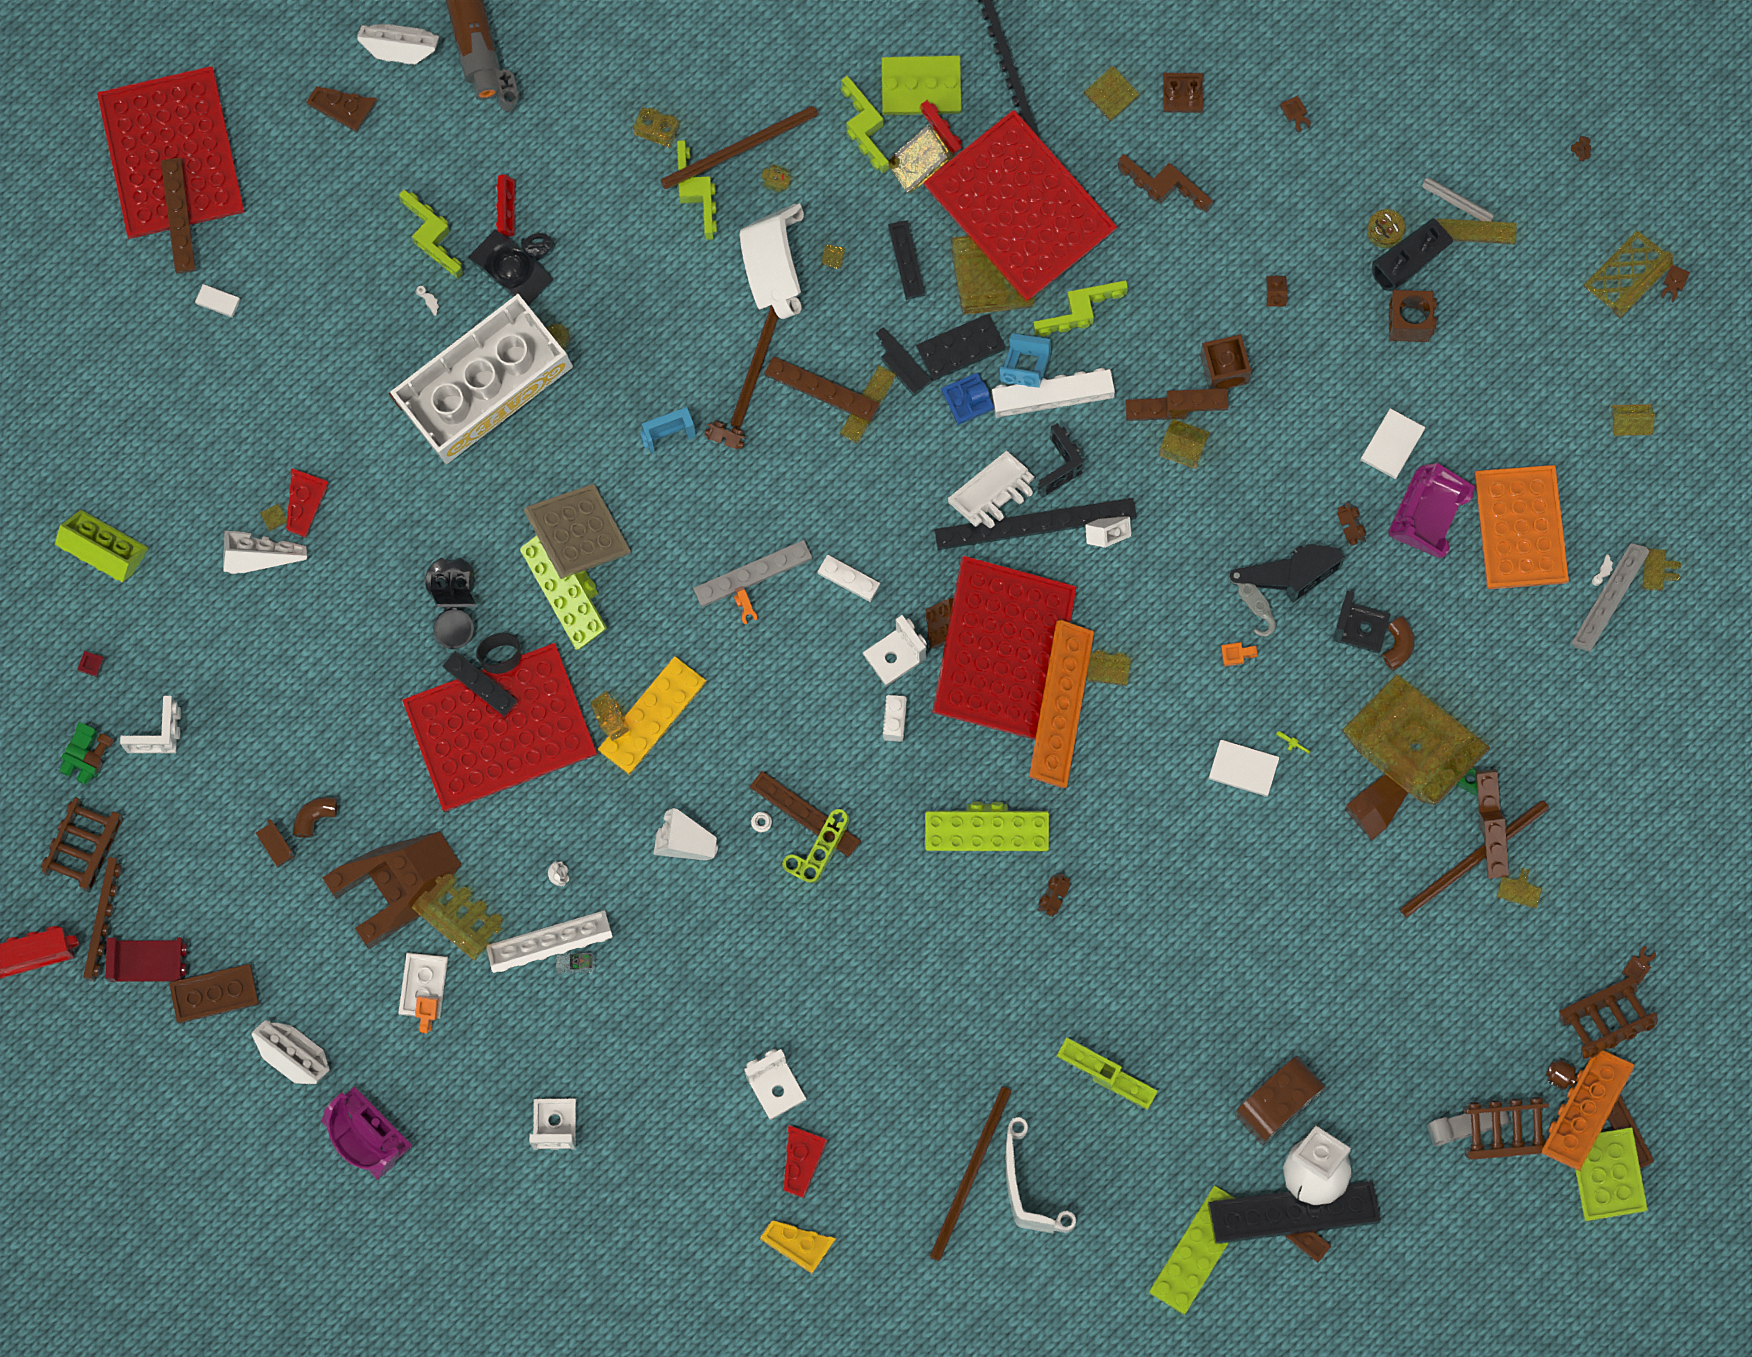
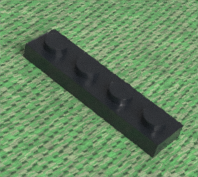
M908 221L888 224L905 299L909 300L925 296Z
M456 651L442 666L448 673L504 718L518 703L515 698Z

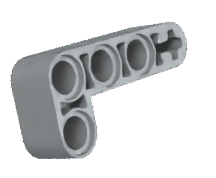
M1507 1111L1500 1112V1124L1502 1127L1511 1123ZM1491 1112L1479 1113L1480 1133L1492 1130ZM1462 1114L1449 1119L1445 1117L1430 1122L1427 1125V1129L1433 1146L1443 1145L1472 1136L1471 1114Z

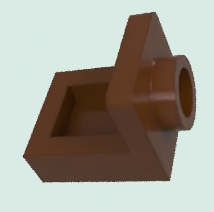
M1266 276L1267 306H1286V276Z

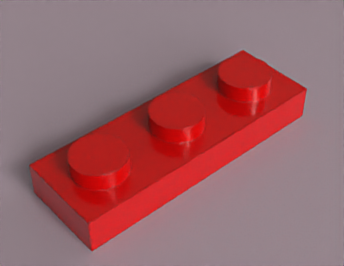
M926 100L920 105V111L950 153L955 156L962 148L960 146L962 145L960 139L956 135L953 136L949 131L950 126L945 119L942 120L939 117L937 107Z
M505 174L498 175L496 185L497 232L511 237L515 236V180Z

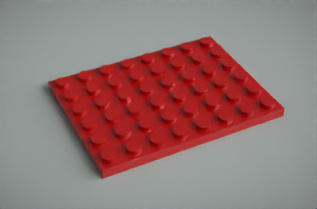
M212 66L97 92L128 239L170 230L161 166L162 160L181 158L190 225L245 213Z
M1015 110L1011 111L923 182L926 189L1026 303L1117 229L1113 221Z
M967 556L961 557L932 713L1036 740L1056 623L1059 620L1070 623L1076 586Z
M555 643L521 655L517 666L508 672L493 674L485 669L480 670L518 701L505 718L457 679L402 699L443 812L597 755Z

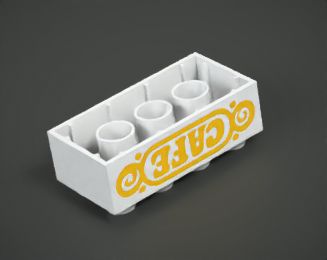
M517 294L390 393L447 465L573 368L565 351L520 295Z

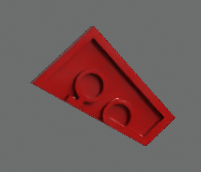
M291 468L286 526L288 532L307 537L328 488V481Z
M788 1125L789 1134L783 1190L804 1199L828 1141Z

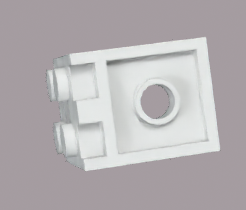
M903 615L896 619V630L863 652V656L886 687L926 660V641L921 635L917 636L913 630L915 626L909 618L905 619ZM888 654H894L897 660L894 663H888L885 657Z
M163 696L162 736H121L120 744L127 753H176L177 739H180V727H177V719H181V708L178 707L177 702L174 701L172 696Z
M773 1049L767 1052L762 1060L758 1061L755 1059L746 1065L747 1068L744 1069L746 1078L769 1120L806 1101L803 1092L786 1064L785 1055L781 1049L778 1051ZM777 1086L784 1089V1094L781 1097H775L772 1094V1090Z
M534 1099L533 1134H530V1144L534 1150H576V1099ZM552 1115H558L561 1118L560 1123L556 1126L549 1124V1118Z

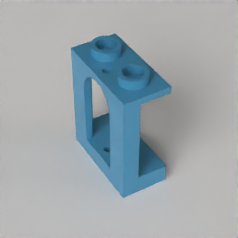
M1012 333L1010 336V350L1005 365L999 368L1000 381L1008 384L1040 388L1051 355V340ZM1020 354L1039 357L1034 372L1015 369Z

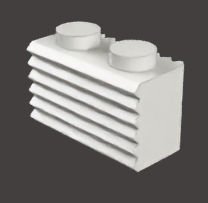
M886 696L883 739L886 741L903 742L906 714L905 696Z

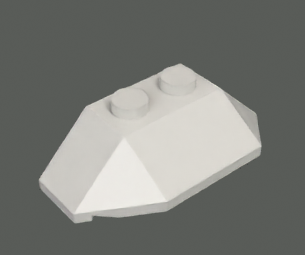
M378 24L369 27L367 25L361 26L357 40L377 59L416 64L435 51L439 36L433 35L424 29Z
M265 1020L252 1032L253 1039L262 1058L294 1083L317 1084L329 1072L330 1069L327 1065L324 1050L293 1026L271 1023Z

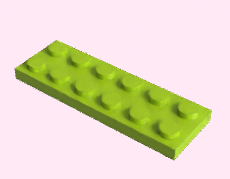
M1215 1185L1149 1291V1294L1183 1315L1188 1311L1228 1243L1215 1244L1208 1202L1234 1199V1197Z

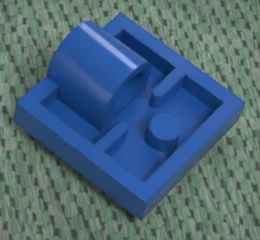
M978 372L941 388V392L957 425L994 410L987 387L981 381Z

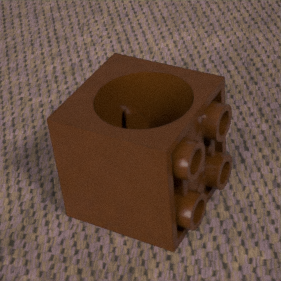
M1392 291L1389 301V341L1429 342L1431 335H1434V329H1436L1437 318L1433 317L1437 305L1436 298H1433V291ZM1408 308L1417 309L1424 315L1426 320L1420 324H1410L1401 317L1400 312Z
M1241 334L1202 343L1200 358L1209 389H1229L1249 384L1251 368Z

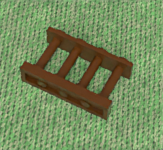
M75 797L67 806V816L65 820H61L57 838L52 840L49 848L51 851L48 857L43 859L41 868L46 876H50L53 870L78 880V883H80L79 887L83 891L90 893L120 828L123 817L113 811L111 816L105 817L81 807L82 801ZM77 814L103 824L105 829L102 835L98 836L73 826ZM71 833L95 843L97 847L94 853L88 854L65 845L68 834ZM60 851L86 861L88 864L86 871L80 873L55 863Z
M1634 976L1559 1011V1020L1563 1027L1568 1024L1572 1025L1583 1042L1584 1046L1581 1048L1583 1059L1593 1058L1607 1048L1612 1049L1624 1040H1631L1643 1031L1652 1030L1658 1024L1657 1014L1654 1012L1647 1015L1635 996L1637 981ZM1627 998L1640 1019L1629 1024L1616 1002ZM1609 1007L1621 1028L1610 1033L1598 1010ZM1587 1015L1591 1016L1603 1036L1593 1042L1579 1021Z
M1531 1097L1530 1101L1510 1099L1508 1103H1501L1499 1100L1489 1101V1104L1481 1105L1480 1102H1470L1468 1106H1463V1112L1471 1114L1472 1144L1470 1147H1464L1465 1156L1469 1160L1542 1154V1149L1547 1141L1543 1138L1541 1108H1548L1549 1103L1543 1100L1542 1097ZM1533 1109L1534 1139H1532V1142H1524L1522 1140L1521 1110ZM1501 1111H1512L1514 1140L1511 1144H1504L1501 1141ZM1491 1112L1493 1142L1491 1145L1483 1146L1480 1137L1479 1113Z

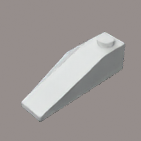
M224 532V572L232 574L246 573L307 559V550L304 545L286 541L275 543L270 541L269 537L264 536L262 539L251 537V533Z

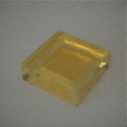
M825 244L821 265L841 269L845 248Z
M278 504L260 512L269 532L287 523Z

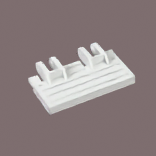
M1005 451L948 498V503L975 527L983 522L987 527L992 528L995 524L986 512L988 511L997 520H1002L1004 516L997 507L1000 508L1011 498L1018 504L1024 502L1023 497L1015 490L1016 488L1030 497L1033 491L1026 483L1029 484L1033 481L1034 476L1008 451Z

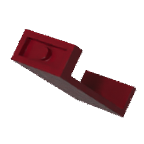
M177 937V940L118 941L116 938H107L105 979L108 982H174L183 980V976L187 974V965L184 963V956H187L188 951L187 943H184L181 937Z

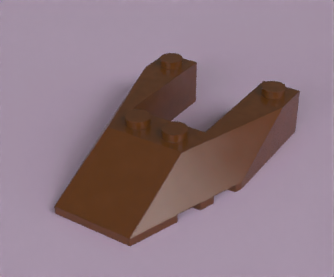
M439 831L376 848L339 866L322 877L335 899H337L368 878H372L389 906L355 928L367 948L371 949L420 917L462 865Z

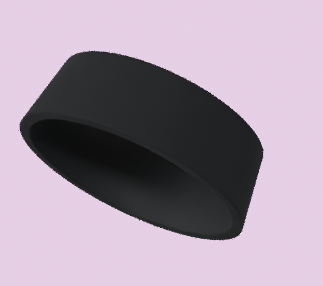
M493 634L479 644L476 656L487 672L493 674L505 673L512 670L521 659L520 644L518 639L512 634ZM507 645L517 649L516 653L503 663L487 664L484 662L487 653L496 647Z

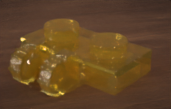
M1648 549L1650 552L1643 565L1642 589L1663 591L1664 580H1680L1679 574H1664L1665 568L1679 569L1681 568V563L1665 561L1666 550Z

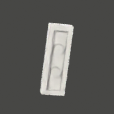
M829 555L826 556L818 570L819 575L869 602L872 601L880 587L879 582Z

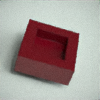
M84 651L77 668L78 672L98 677L104 657Z

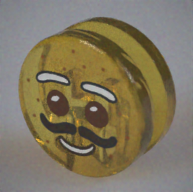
M1382 209L1375 212L1367 226L1369 240L1375 246L1384 249L1392 248L1402 240L1405 231L1403 218L1399 213L1391 209Z

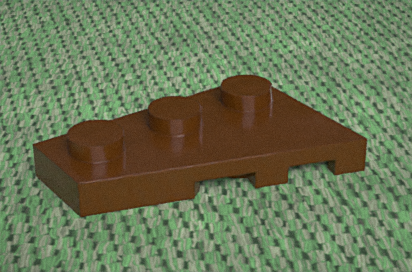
M316 86L306 104L357 133L377 103V98H367L359 94H347L338 90Z

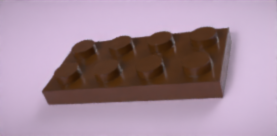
M250 964L169 983L178 1024L259 1005Z

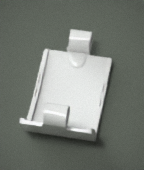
M800 203L765 216L740 231L745 269L757 307L762 309L772 305L780 319H786L799 314L802 309L799 299L794 297L800 294L801 291L786 233V226L799 222L804 217Z
M1020 1117L1012 1119L1007 1132L1006 1180L1011 1209L1016 1224L1021 1228L1048 1233L1072 1231L1076 1224V1218L1071 1212H1061L1055 1221L1042 1215L1023 1211L1016 1183L1012 1138H1023L1027 1133L1028 1125ZM1017 1123L1022 1124L1024 1131L1015 1133L1012 1129L1013 1125ZM1063 1217H1069L1072 1220V1224L1069 1227L1061 1225L1060 1220Z

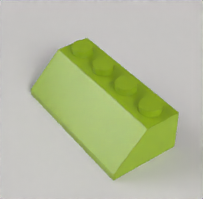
M79 510L60 525L55 540V545L62 550L71 553L81 561L87 562L97 570L103 571L122 583L133 575L148 551L147 546L83 510Z

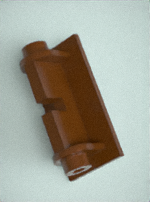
M717 420L707 423L711 427L705 431L704 436H707V439L721 443L723 437H726L724 445L736 450L743 449L745 442L742 439L748 438V435L743 434V430L736 427L732 429L726 428L725 423Z
M1346 502L1347 508L1345 506L1338 507L1337 515L1341 526L1347 524L1350 526L1343 529L1347 543L1353 546L1358 544L1357 540L1366 542V530L1358 520L1360 513L1357 507Z
M1054 874L1049 879L1048 889L1039 900L1038 912L1047 911L1046 914L1050 917H1054L1055 914L1057 915L1063 902L1057 899V896L1065 898L1071 886L1069 884L1071 880L1063 877L1064 874Z

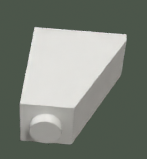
M673 808L666 811L663 818L666 822L662 828L658 829L656 834L654 855L706 861L714 858L718 850L714 835L678 809Z

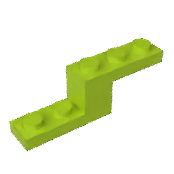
M846 76L841 80V91L846 98L850 97L852 99L853 106L860 112L846 123V134L852 141L855 139L863 155L867 154L869 156L872 166L884 173L889 170V162L869 139L872 134L884 126L883 118L852 80Z
M685 140L677 141L678 171L687 167V159H690V147H686ZM710 176L691 177L679 183L680 204L703 202L705 240L713 239V232H717L716 220L713 221L712 214H716V202H712V195H715V183H711Z
M403 189L399 194L401 203L425 222L412 235L413 242L454 277L459 279L463 275L462 264L453 257L451 259L448 257L446 250L438 245L450 233L448 222L443 217L434 215V211L427 204L422 205L414 193H408Z
M1126 280L1067 292L1070 315L1034 321V335L1047 336L1055 331L1063 333L1070 331L1071 328L1079 327V329L1089 327L1093 324L1094 320L1090 301L1098 303L1104 301L1105 298H1122L1127 294L1128 290Z
M1067 1037L1056 1056L1093 1076L1094 1082L1146 1110L1149 1109L1158 1092L1152 1087L1123 1073L1121 1066Z

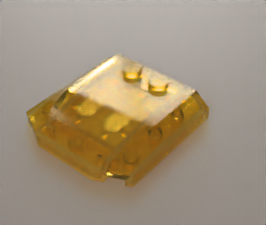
M968 236L952 237L951 253L963 315L1032 308L1036 295L1026 303Z

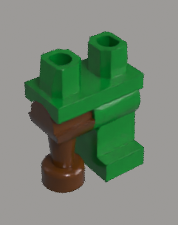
M79 722L71 742L68 744L65 753L61 756L63 763L59 771L63 775L71 777L74 769L79 770L80 773L76 780L87 786L93 777H98L99 771L103 766L101 758L106 747L110 748L114 740L102 733L98 736L95 729ZM97 739V742L99 744L92 752L90 751V749L93 746L95 740Z

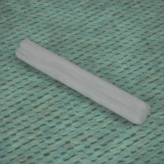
M1429 177L1423 182L1422 187L1486 224L1492 222L1494 214Z

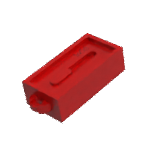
M52 926L47 928L45 932L39 933L34 931L26 934L27 937L7 939L5 943L0 944V979L74 959L72 948L79 945L78 938L75 935L69 936L62 927Z

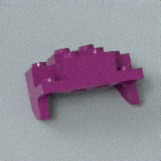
M355 1086L346 1094L341 1092L327 1106L323 1113L321 1122L327 1127L329 1137L337 1152L350 1164L369 1171L377 1180L392 1169L395 1161L412 1146Z

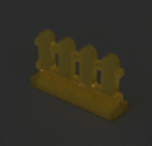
M446 874L443 878L438 876L435 880L438 884L430 893L425 891L422 894L423 897L420 896L412 909L475 961L488 946L487 939L494 931L497 934L501 931L499 926L502 923V918L498 914H493L488 918L484 914L486 904L483 901H477L474 905L468 901L471 895L468 888L463 887L459 891L455 890L452 887L455 883L453 875ZM446 892H449L453 898L444 906L439 900ZM464 905L469 911L460 920L455 916V913ZM479 918L485 924L475 933L471 926Z

